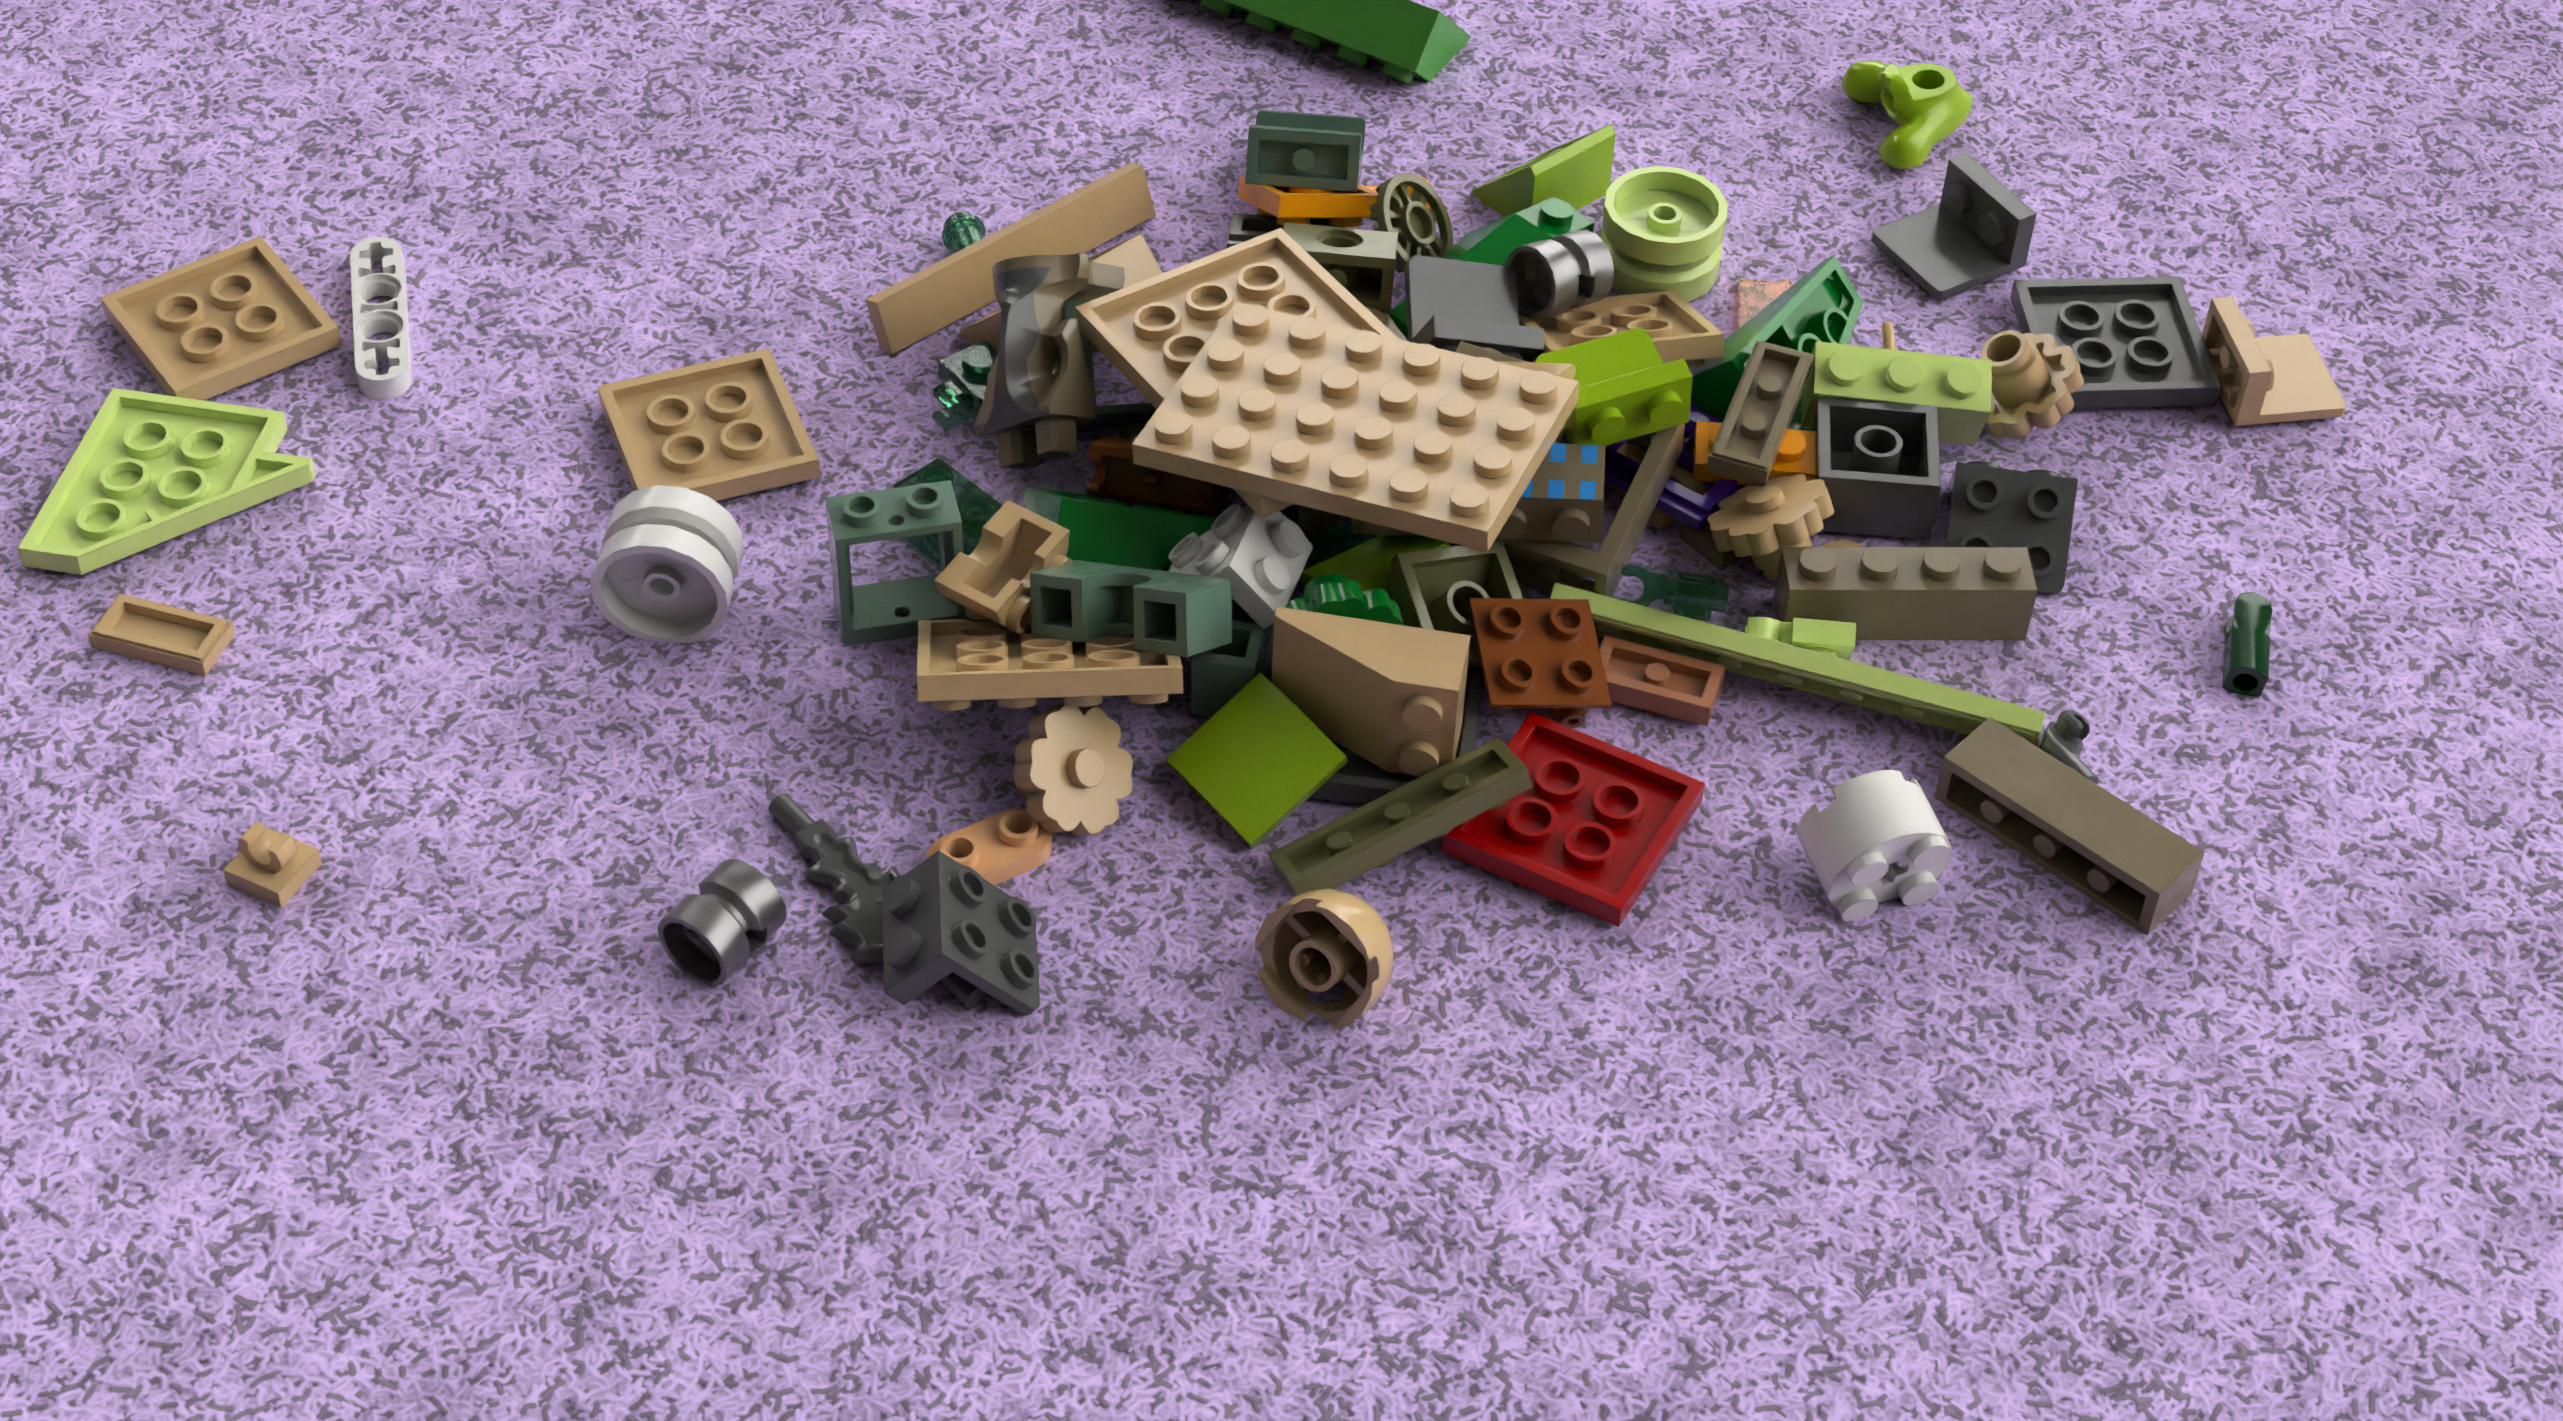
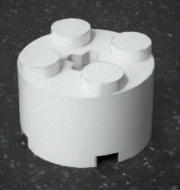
M1880 770L1857 776L1832 789L1831 791L1836 801L1828 805L1821 812H1819L1814 803L1802 816L1797 829L1798 839L1830 904L1838 910L1845 922L1872 915L1877 910L1879 902L1900 897L1903 904L1911 906L1929 900L1939 890L1936 878L1949 863L1952 847L1920 784L1913 776L1911 782L1905 781L1901 771Z

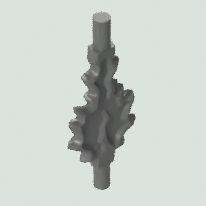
M788 794L777 796L769 805V813L795 838L794 843L800 856L804 860L814 863L805 871L804 876L811 883L835 889L831 897L837 903L842 904L831 906L822 913L824 917L836 924L830 930L829 935L856 948V951L850 957L856 965H884L882 891L895 878L900 876L897 868L892 866L887 872L880 874V867L876 862L864 864L859 859L856 842L853 837L838 838L830 825L823 819L815 822ZM953 972L940 980L967 1009L977 1007L987 996L986 992Z

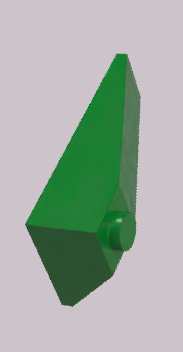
M1553 196L1466 233L1443 258L1505 266L1509 254L1518 246L1551 239L1552 237L1586 229L1593 232L1595 222L1576 211L1568 202ZM1405 296L1391 310L1389 316L1399 330L1408 336Z
M1030 486L1025 487L1024 494L1026 509L1070 530L1069 547L1066 557L1071 558L1073 561L1081 560L1153 570L1167 568L1172 564L1168 556L1176 544L1192 532L1201 536L1211 529L1212 524L1219 516L1196 512L1187 515L1183 514V511L1142 503L1130 507L1125 506L1126 503L1107 500L1104 497Z

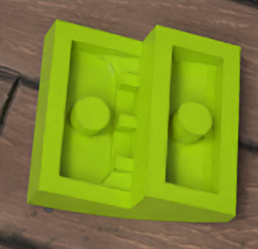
M1261 672L1166 759L1167 763L1209 807H1212L1251 849L1262 842L1348 762L1345 754Z

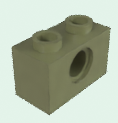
M1284 222L1283 230L1365 307H1372L1381 312L1391 313L1398 233Z

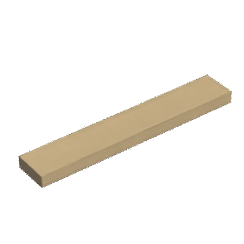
M1130 162L865 299L880 348L886 353L893 355L997 300L994 293L992 267L1000 261L1031 255L1086 253L1155 217L1156 214L1143 165Z

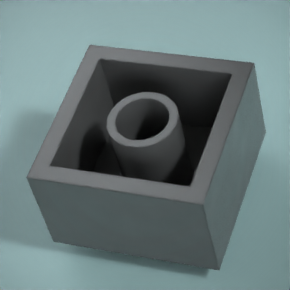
M1818 397L1812 431H1816L1815 479L1824 480L1834 508V514L1822 520L1824 528L1821 531L1930 540L1941 490L1937 406Z

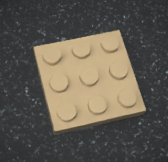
M261 236L100 297L107 319L168 396L207 400L342 345L338 326Z
M1673 290L1609 296L1599 302L1567 309L1564 312L1537 319H1531L1518 311L1520 326L1544 329L1545 350L1541 354L1630 329L1642 328L1650 334L1663 363L1684 358L1688 368H1695L1704 365L1707 358L1724 357V333Z
M770 348L598 386L600 406L634 491L656 485L685 487L709 496L714 501H719L820 477L819 459Z

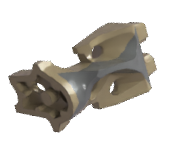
M1086 253L1015 257L1000 261L992 267L994 293L1001 308L999 351L988 376L984 399L974 424V429L978 438L997 439L1000 468L1028 470L1040 466V457L1063 458L1079 453L1076 424L1095 418L1094 398L1078 319L1069 318L1060 323V310L1064 301L1097 299L1122 289L1125 275L1123 267L1088 261V254ZM1059 349L1061 353V366L1058 364Z

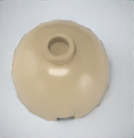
M1327 888L1307 891L1297 895L1267 916L1255 937V950L1261 947V958L1264 967L1258 971L1262 987L1277 1008L1306 1023L1305 1009L1334 1023L1335 1025L1331 1029L1344 1028L1376 1004L1392 977L1394 946L1388 926L1375 908L1353 894ZM1338 981L1347 988L1340 1001L1329 1003H1312L1306 991L1307 989L1313 992H1324Z

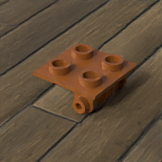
M1469 598L1468 604L1490 708H1551L1552 717L1560 720V724L1570 728H1576L1584 724V715L1588 713L1590 708H1611V697L1588 599Z

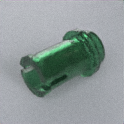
M957 212L945 221L941 237L945 247L956 253L985 238L986 229L979 217L969 212Z

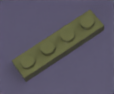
M1498 737L1268 853L1276 875L1293 897L1307 891L1327 888L1335 890L1338 886L1373 868L1389 864L1395 857L1430 839L1446 835L1454 827L1481 813L1505 805L1511 798L1533 788L1527 767Z

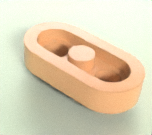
M1010 809L939 838L929 848L927 858L939 850L959 864L974 869L989 883L997 885L1045 863L1052 851V833L1047 832L1040 822L1032 819L1028 815L1027 809Z

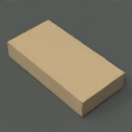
M119 593L88 634L91 648L206 676L236 633L233 621Z

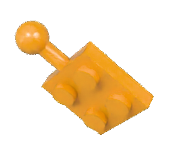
M1239 176L1238 198L1257 207L1256 213L1259 215L1276 216V223L1279 225H1284V222L1310 225V218H1329L1328 223L1335 226H1362V218H1370V214L1373 213L1369 210L1370 205L1376 203L1378 193L1375 190L1378 186H1362L1359 184L1357 192L1245 184L1246 176ZM1421 177V178L1424 179L1427 183L1430 184V182H1429L1428 180H1426L1425 178ZM1408 186L1409 195L1411 198L1413 188ZM1427 202L1425 206L1429 209L1431 207Z

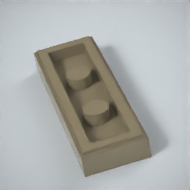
M1759 340L1756 341L1709 454L1707 472L1762 487L1766 486L1810 375L1814 355Z

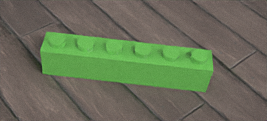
M1201 0L1200 2L1201 7L1229 17L1231 9L1247 14L1245 23L1271 34L1274 33L1276 26L1291 30L1290 40L1319 51L1322 42L1338 48L1335 54L1336 57L1364 68L1368 59L1384 65L1382 74L1408 85H1411L1414 76L1430 82L1470 38L1468 33L1440 11L1410 0Z

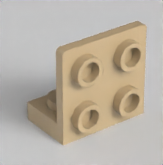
M2234 296L2211 298L2202 338L2221 386L2219 395L2235 426L2335 418L2344 415L2346 403L2308 334L2255 337L2252 322L2249 319H2245Z

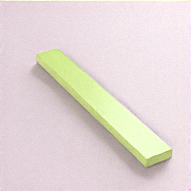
M1559 583L1554 584L1550 599H1588L1596 635L1602 638L1606 635L1726 666V671L1969 735L1990 717L2014 733L2021 735L2036 747H2038L2046 715V712Z

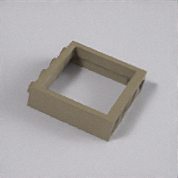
M1460 341L1455 351L1474 357H1486L1493 361L1527 362L1504 355L1492 348H1482ZM1685 424L1626 440L1648 447V450L1599 551L1564 541L1503 540L1516 580L1524 583L1525 586L1549 594L1552 593L1554 584L1559 583L1612 597L1683 450ZM1449 543L1450 547L1459 546L1457 544ZM1586 577L1595 579V581L1586 579Z

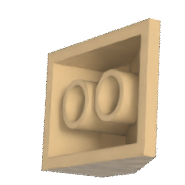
M1276 606L1273 632L1272 683L1330 740L1385 771L1421 777L1455 760L1463 720L1470 635Z

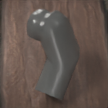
M2064 710L2059 714L2056 722H2049L2044 730L2039 748L2065 765L2075 769L2095 784H2098V777L2079 758L2083 748L2082 740L2088 736L2090 724L2080 713L2074 710Z

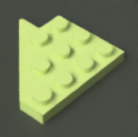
M112 388L20 543L18 552L22 565L24 567L83 575L313 482L316 476L313 460L308 457L275 453L288 430L285 414L282 411Z

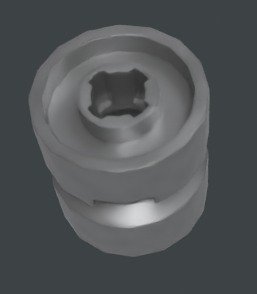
M1586 229L1518 246L1509 254L1505 264L1516 274L1518 311L1531 319L1544 318L1564 312L1567 309L1599 302L1609 294L1614 279L1612 256L1605 242L1596 233Z
M728 859L721 862L699 883L700 895L692 894L683 898L661 919L657 927L659 940L675 965L713 987L722 985L747 961L750 951L760 948L783 926L787 919L786 905L772 882L757 868L736 859Z

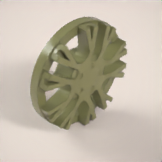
M1401 173L1389 178L1375 189L1378 197L1377 202L1370 205L1369 210L1373 212L1370 214V220L1378 222L1379 228L1374 229V231L1398 233L1395 270L1398 273L1405 271L1406 263L1415 255L1443 258L1453 248L1452 225L1446 207L1437 192L1424 179L1411 173ZM1408 186L1413 188L1411 198L1409 195ZM1427 202L1431 207L1429 209L1425 206ZM1435 223H1438L1440 238L1435 236Z

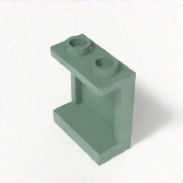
M1273 110L1258 111L1256 125L1250 124L1248 131L1245 184L1357 192L1363 167L1365 119L1354 116Z

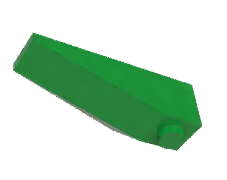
M1835 255L1823 260L1725 339L1724 357L1707 358L1704 365L1695 367L1690 371L1693 376L1691 404L1724 420L1757 340L1811 354L1816 341L1849 344L1863 301ZM1801 395L1788 429L1812 431L1810 427H1801Z

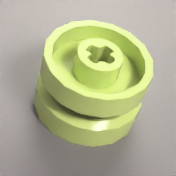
M1664 166L1634 169L1617 177L1606 190L1601 239L1605 242L1612 256L1614 266L1612 288L1620 295L1673 290L1686 302L1707 294L1718 280L1722 242L1724 240L1728 203L1720 188L1704 176L1682 168Z

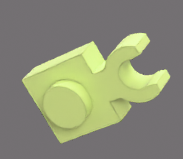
M1748 617L1744 633L1849 660L1855 648L1856 623L1793 618L1792 622H1781L1767 617Z

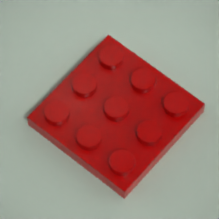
M1530 712L1507 744V747L1527 767L1533 788L1511 798L1501 807L1489 809L1454 827L1443 836L1442 852L1619 927L1702 802L1705 783Z

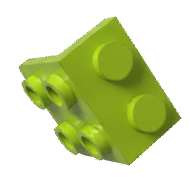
M1642 328L1630 329L1544 353L1535 360L1537 363L1574 364L1576 368L1574 380L1579 381V401L1567 419L1563 430L1569 444L1607 446L1689 422L1693 376L1684 358L1663 363L1650 334Z

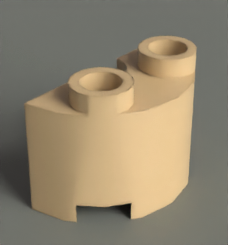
M1007 500L982 527V535L974 551L970 555L959 552L934 579L938 593L1019 634L1025 633L1031 627L1030 573L1073 562L1071 558L1066 557L1069 547L1070 530Z

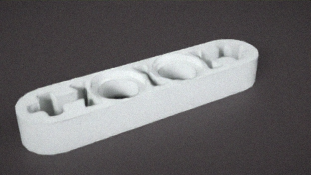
M372 237L357 243L350 253L355 370L360 391L365 396L375 400H388L404 394L410 388L412 382L406 271L400 244L387 237ZM382 261L383 273H373L372 267L374 262ZM377 296L393 298L388 302L379 304L367 303L368 300ZM382 332L395 334L394 337L386 340H369L371 336ZM389 361L388 374L379 375L378 362Z

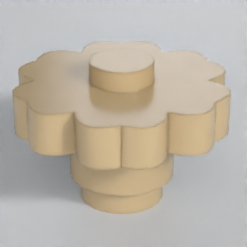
M2015 330L2002 331L1993 335L1985 342L1981 350V357L1978 358L1992 360L1991 414L1985 425H1987L1990 433L1995 438L2010 437L2020 439L2028 435L2034 426L2044 429L2051 428L2061 419V416L2066 415L2073 409L2074 400L2071 393L2076 392L2084 384V379L2080 372V364L2073 349L2066 345L2058 346L2052 334L2036 335L2033 333L2022 334Z
M1803 474L1788 477L1777 476L1769 479L1766 486L1743 487L1733 495L1721 500L1718 504L1720 510L1711 514L1707 521L1718 551L1734 550L1737 557L1752 556L1754 565L1758 569L1763 570L1764 576L1767 579L1777 580L1782 547H1813L1810 536L1824 528L1822 520L1833 515L1834 508L1824 480L1815 479L1807 481L1806 476Z
M1059 704L1050 706L1043 713L1032 716L1028 725L1031 740H1024L1016 746L1015 763L1013 766L1014 784L1018 792L1027 799L1026 809L1028 815L1035 821L1040 822L1047 832L1059 833L1070 831L1075 836L1097 834L1105 826L1115 823L1119 817L1117 799L1129 796L1132 791V777L1130 774L1133 768V759L1130 753L1118 747L1121 740V729L1118 723L1108 718L1106 713L1097 706L1079 709L1077 706Z

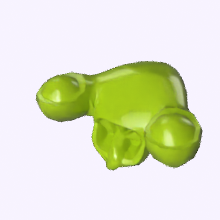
M1875 60L1858 61L1847 68L1841 83L1842 89L1847 96L1861 103L1882 102L1889 117L1900 125V127L1892 130L1878 145V152L1882 161L1897 170L1921 166L1929 156L1932 148L1965 122L1970 115L1974 101L1973 96L1957 83V78L1951 69L1946 66L1929 63L1897 67L1896 64H1886Z

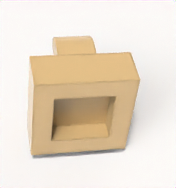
M256 821L239 839L240 852L223 871L227 885L282 908L319 868L322 861L319 849L296 840L289 834H282L264 826L263 823Z

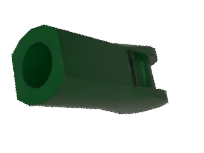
M2245 592L2237 596L2233 615L2228 618L2224 627L2225 647L2222 688L2229 693L2258 697L2261 696L2269 678L2270 637L2268 635L2270 634L2272 606L2268 599L2254 592Z

